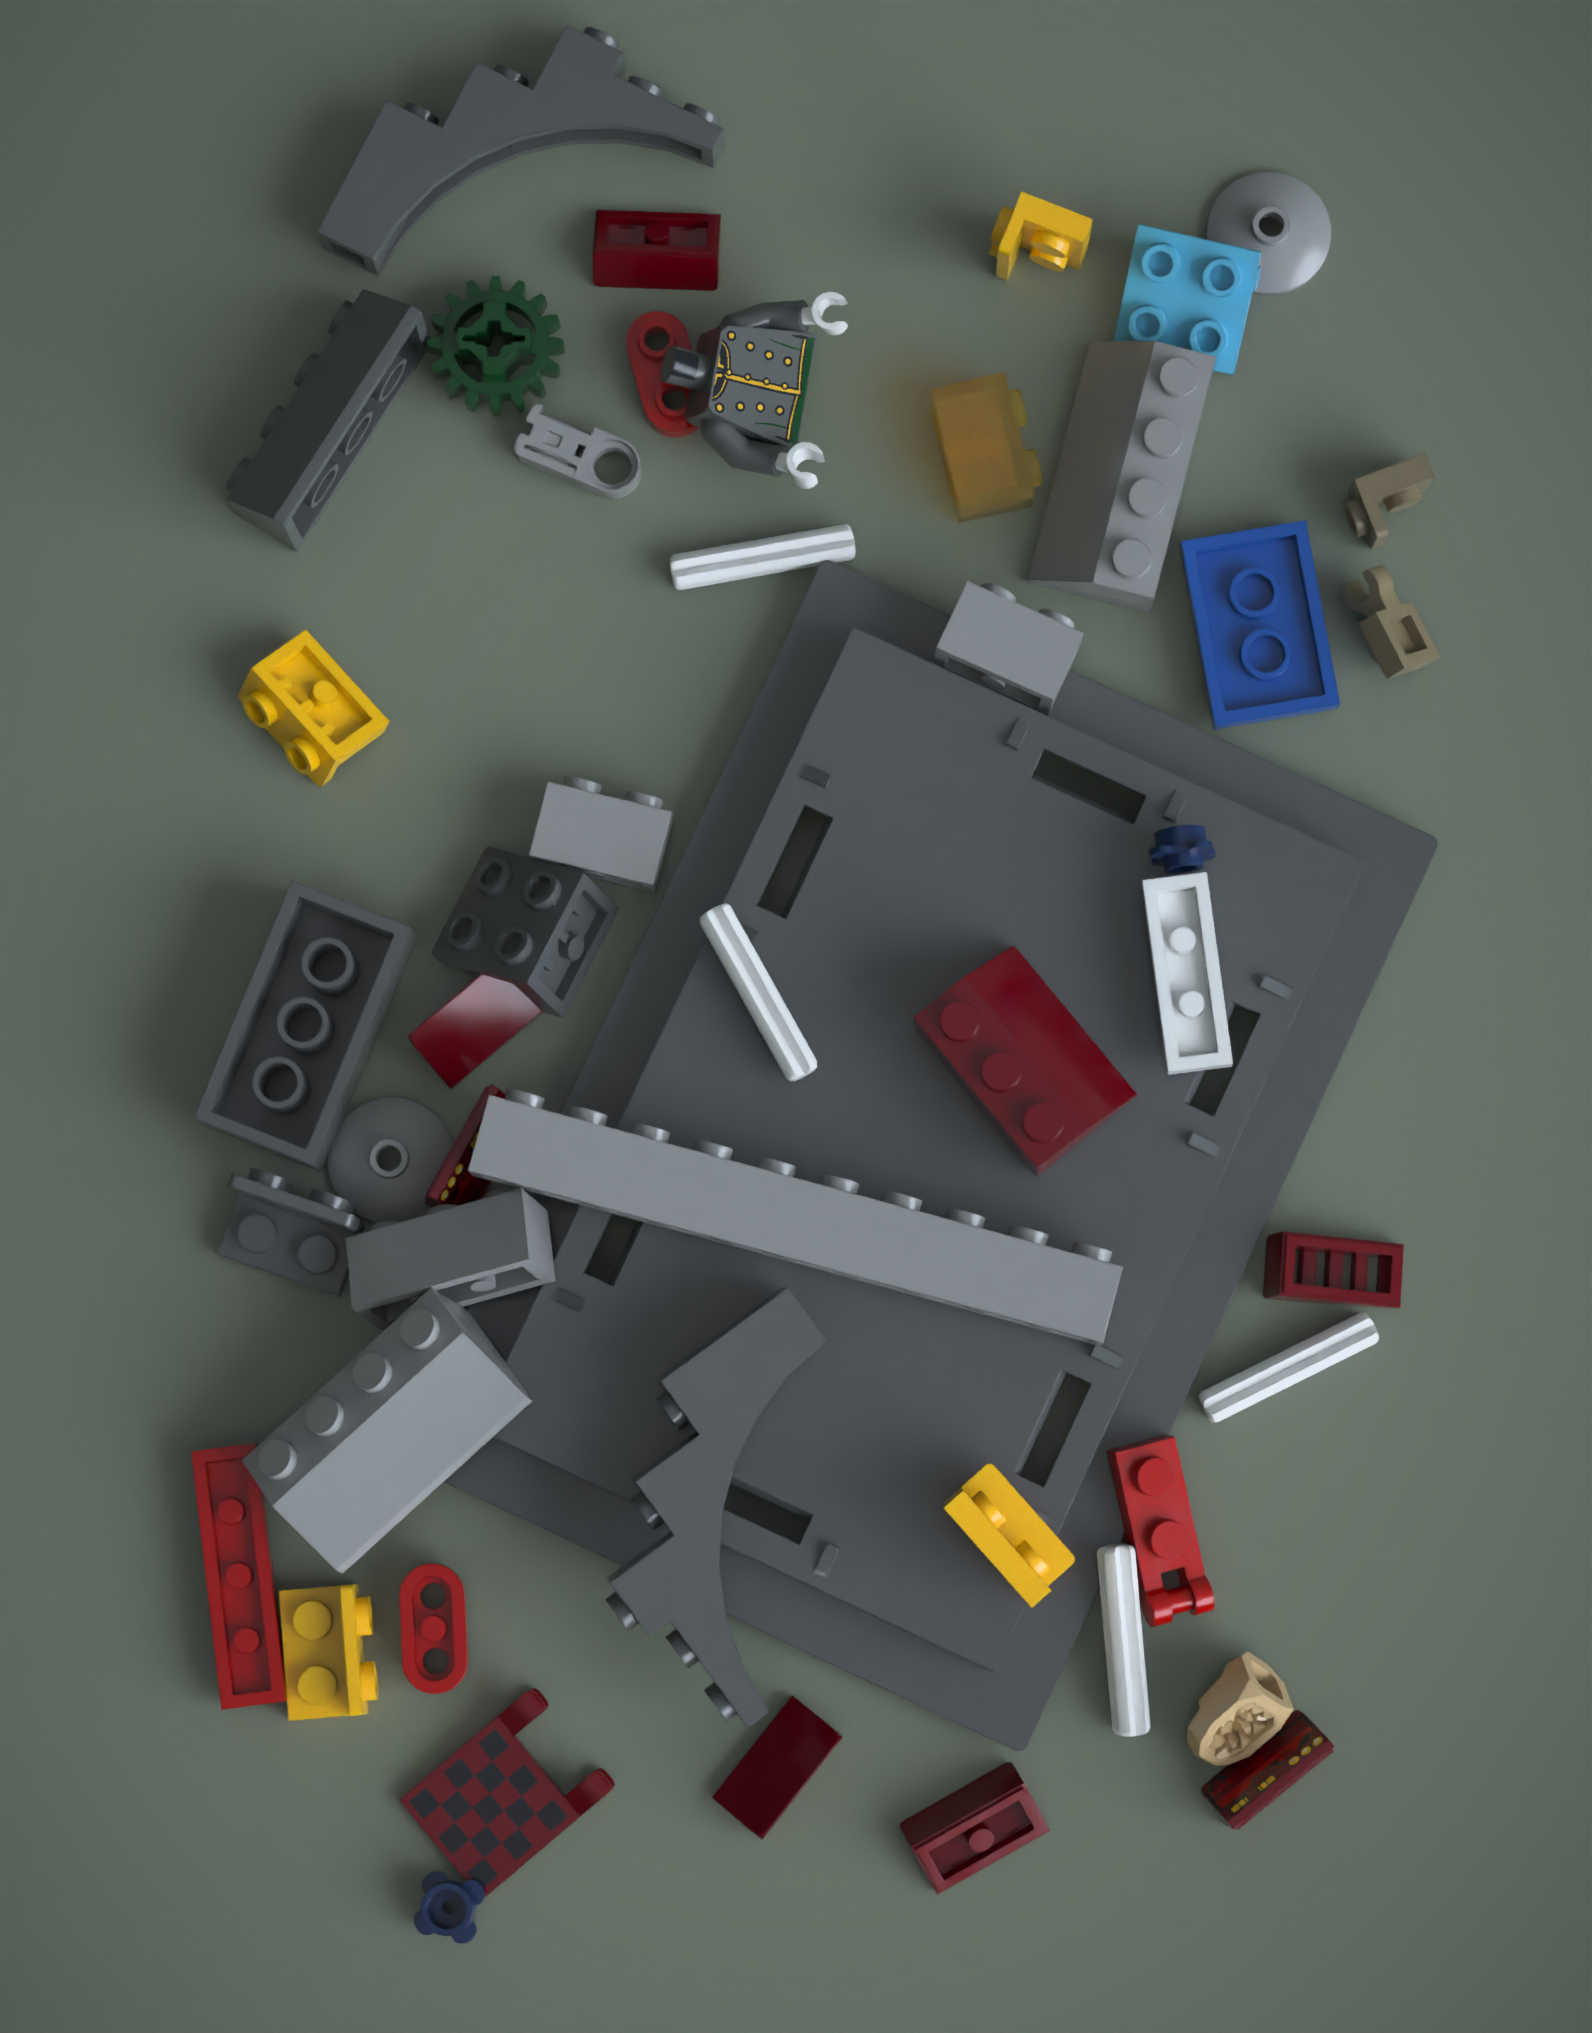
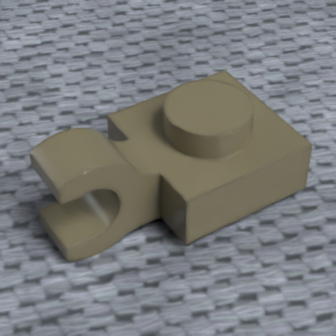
M1383 565L1369 568L1362 572L1369 585V595L1365 592L1360 580L1346 583L1340 587V594L1344 604L1351 611L1367 617L1358 624L1368 642L1372 658L1380 665L1386 679L1422 669L1440 658L1412 601L1404 604L1400 603L1394 590L1392 577Z

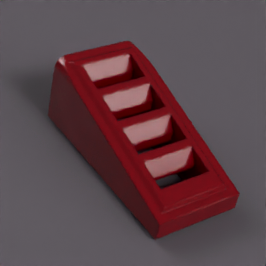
M1285 1231L1269 1235L1266 1240L1263 1296L1265 1299L1398 1309L1401 1305L1404 1244ZM1295 1251H1299L1297 1284H1293ZM1317 1253H1325L1323 1287L1315 1286ZM1344 1255H1352L1350 1289H1342ZM1368 1256L1378 1257L1376 1292L1367 1291Z

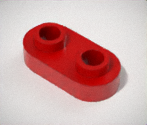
M662 311L648 312L638 317L631 324L627 332L626 349L645 416L651 427L658 433L668 437H683L698 428L686 420L687 401L682 408L670 410L664 406L663 399L670 392H680L688 400L689 389L662 382L660 373L664 355L671 345L692 350L686 328L678 318ZM653 333H662L668 337L669 343L663 350L653 351L646 346V339Z
M424 1564L408 1573L400 1588L402 1665L406 1678L416 1689L429 1694H440L458 1686L468 1670L469 1650L466 1591L462 1579L451 1568L442 1564ZM431 1583L442 1586L446 1594L444 1603L436 1609L427 1607L422 1600L424 1588ZM433 1648L442 1649L448 1656V1666L440 1674L430 1672L425 1665L426 1654Z

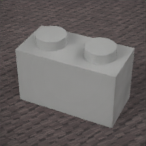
M967 581L936 647L932 663L1048 716L1076 657L1084 632L1075 629L1073 621L1059 612L1050 609H1040L1039 612H1036L1016 603V597L1003 587L992 583H982L980 587Z
M571 776L564 778L563 785L547 782L529 852L530 859L584 872L591 879L655 894L674 822L672 811L662 809L663 800L633 791L626 792L625 800L600 794L602 787L600 784Z

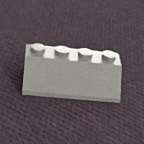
M1090 341L1028 583L1150 613L1216 356L1157 341Z
M431 1287L250 1452L242 1462L271 1506L335 1570L343 1574L533 1400L471 1313Z

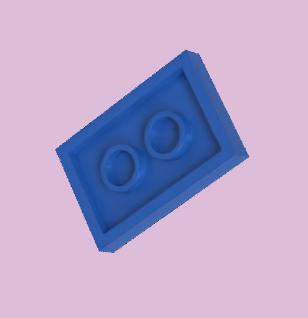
M1306 520L1181 541L1179 547L1213 730L1338 709L1340 706Z

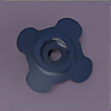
M1180 825L1161 829L1154 833L1155 847L1149 850L1152 865L1164 866L1165 872L1169 874H1184L1198 871L1204 867L1203 861L1216 857L1213 842L1207 840L1205 827L1200 825Z
M442 1871L429 1873L422 1882L425 1896L421 1903V1910L414 1915L416 1929L423 1935L436 1933L442 1936H451L459 1944L469 1942L477 1933L474 1918L477 1905L481 1904L485 1899L483 1885L475 1879H470L465 1883L448 1879ZM452 1901L455 1904L456 1909L453 1913L445 1912V1902Z

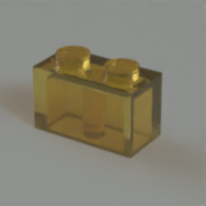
M1005 372L930 389L929 406L958 523L1032 507L1034 498L1033 487L1041 486L1043 483L1036 451L1034 448L1024 450L1018 428L1028 424L1020 389L1009 390Z

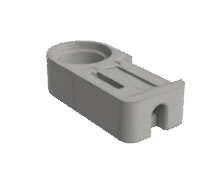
M536 404L530 409L526 418L527 426L524 434H519L514 446L518 461L607 499L626 497L636 489L641 479L642 468L639 454L630 442L594 427L590 435L589 432L552 416H544L542 404ZM619 452L629 459L631 471L623 482L606 484L596 476L594 471L595 464L605 453Z

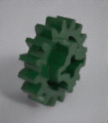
M492 276L489 290L481 292L477 284L470 280L467 282L468 298L461 301L458 297L449 293L445 299L451 312L450 315L433 314L431 318L433 327L442 336L427 339V348L429 353L443 356L430 365L435 378L451 376L444 386L445 393L450 399L458 396L463 391L466 392L465 404L468 411L474 412L483 400L489 402L493 416H500L502 402L511 400L516 410L522 412L525 410L524 394L530 391L534 396L543 399L546 396V390L541 378L543 376L558 378L560 375L559 365L550 359V356L564 354L563 339L549 337V335L561 328L557 314L541 316L547 307L546 297L541 293L527 301L526 287L523 281L518 280L511 291L507 292L503 291L499 276ZM508 310L523 316L532 325L535 332H531L530 328H518L509 319ZM483 311V315L470 327H462L470 317ZM502 336L505 345L501 346L500 356H489L487 347H490L492 337ZM456 361H462V365H474L483 374V383L472 379L464 373ZM521 365H531L520 377L508 382L509 377Z

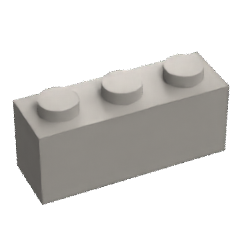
M522 1188L495 1189L487 1193L484 1199L463 1205L445 1204L435 1206L428 1210L424 1216L403 1222H379L372 1225L368 1232L346 1238L352 1309L380 1330L392 1324L431 1287L461 1307L556 1281L548 1210Z

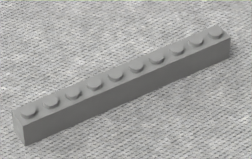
M507 1089L505 1099L492 1095L488 1097L468 1168L472 1176L515 1188H522L526 1191L1097 1346L1104 1342L1123 1266L1109 1263L1112 1252L1106 1249L1074 1242L1072 1252L1046 1246L1049 1235L1043 1232L1011 1225L1009 1234L1005 1235L983 1229L985 1217L953 1208H948L946 1217L942 1218L920 1212L922 1200L896 1192L885 1191L882 1201L857 1195L859 1183L848 1179L821 1174L819 1184L795 1178L796 1166L782 1161L758 1157L756 1167L732 1161L733 1149L719 1144L696 1140L694 1148L691 1150L669 1144L670 1132L640 1123H633L630 1133L606 1127L607 1115L577 1106H570L567 1116L542 1109L545 1101L544 1098L515 1089Z

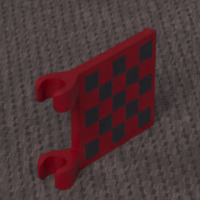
M532 1688L521 1695L487 1726L399 1799L464 1880L475 1879L483 1885L485 1897L606 1796L615 1786L614 1780L604 1769L598 1768L565 1795L518 1739L516 1734L535 1720L549 1706L547 1699L536 1688Z

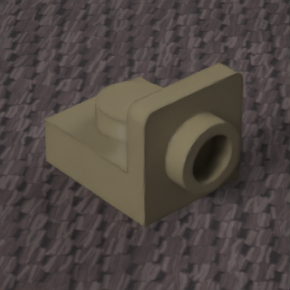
M1426 453L1354 479L1348 491L1350 500L1343 503L1344 511L1355 537L1364 535L1371 550L1382 546L1389 535L1380 507L1386 506L1388 513H1395L1412 507L1424 499L1421 492L1428 489L1434 478V473Z

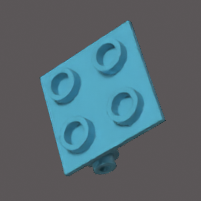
M1138 224L1113 341H1157L1216 356L1213 371L1234 375L1252 292L1256 291L1261 275V267L1258 266L1261 251Z

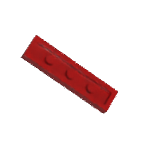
M258 1443L191 1451L221 1710L287 1701L285 1667L264 1493L242 1462L258 1446Z

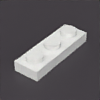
M1207 872L1142 880V893L1167 1075L1232 1067V1052Z

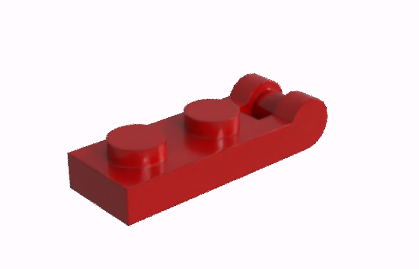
M1165 1434L1107 1450L1127 1545L1133 1546L1136 1553L1139 1599L1146 1622L1152 1628L1171 1623L1173 1615L1189 1611L1191 1615L1196 1616L1213 1611L1215 1607L1214 1595L1204 1572L1175 1437ZM1177 1569L1181 1586L1165 1590L1161 1573Z

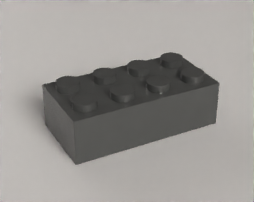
M292 880L196 1110L194 1119L205 1127L321 1172L416 942L417 936L410 926Z

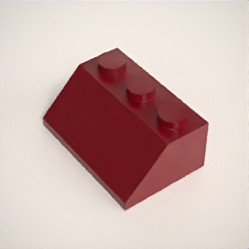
M1014 945L965 975L913 1017L915 1030L1036 1177L1137 1096V1093Z

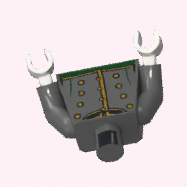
M831 291L822 293L815 299L812 306H808L804 300L760 303L726 315L718 327L700 335L696 351L673 345L667 349L661 365L660 375L662 382L689 389L685 412L686 420L690 424L701 428L705 441L730 467L775 477L780 476L783 472H787L790 474L793 483L802 489H810L818 483L816 475L796 470L797 466L804 460H814L817 463L825 462L823 453L817 445L809 442L799 443L817 334L807 331L810 325H818L821 331L827 335L836 336L842 334L847 329L848 325L844 321L827 323L822 319L823 312L828 306L848 304L846 299L839 293Z

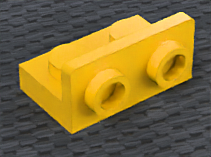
M1021 191L1014 209L1005 205L1002 207L990 241L993 243L989 255L997 258L996 277L1008 281L1021 248L1031 251L1029 255L1030 260L1045 268L1063 272L1065 266H1069L1079 270L1089 246L1093 219Z
M304 630L253 666L238 693V698L242 702L244 711L249 719L256 726L266 729L284 749L285 755L293 768L303 775H308L318 787H322L331 780L340 764L382 735L390 722L307 630Z
M991 1463L985 1464L941 1503L946 1512L1031 1608L1052 1591L1048 1586L1075 1562L1074 1555Z
M358 1584L279 1591L288 1721L368 1714L367 1701L378 1700L375 1661L364 1662L362 1636L373 1635V1614L370 1596L359 1597Z

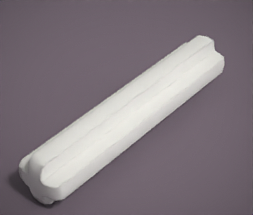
M842 524L678 553L670 557L669 564L673 585L678 590L820 566L822 562L827 560L835 563L848 561L855 557L856 547L850 525Z
M724 903L708 910L700 917V925L785 1078L793 1082L809 1075L817 1068V1060L729 904Z
M1360 1312L1201 1391L1199 1394L1200 1404L1211 1422H1219L1376 1344L1379 1340L1377 1329L1368 1314Z
M1122 1543L1109 1544L1098 1549L1097 1562L1112 1730L1115 1734L1123 1737H1134L1148 1733L1151 1728L1136 1553L1131 1545Z

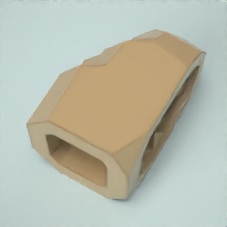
M1248 1651L1226 1664L1221 1677L1198 1700L1200 1708L1190 1720L1187 1744L1194 1756L1214 1766L1230 1765L1250 1757L1281 1730L1294 1710L1284 1682L1267 1663Z

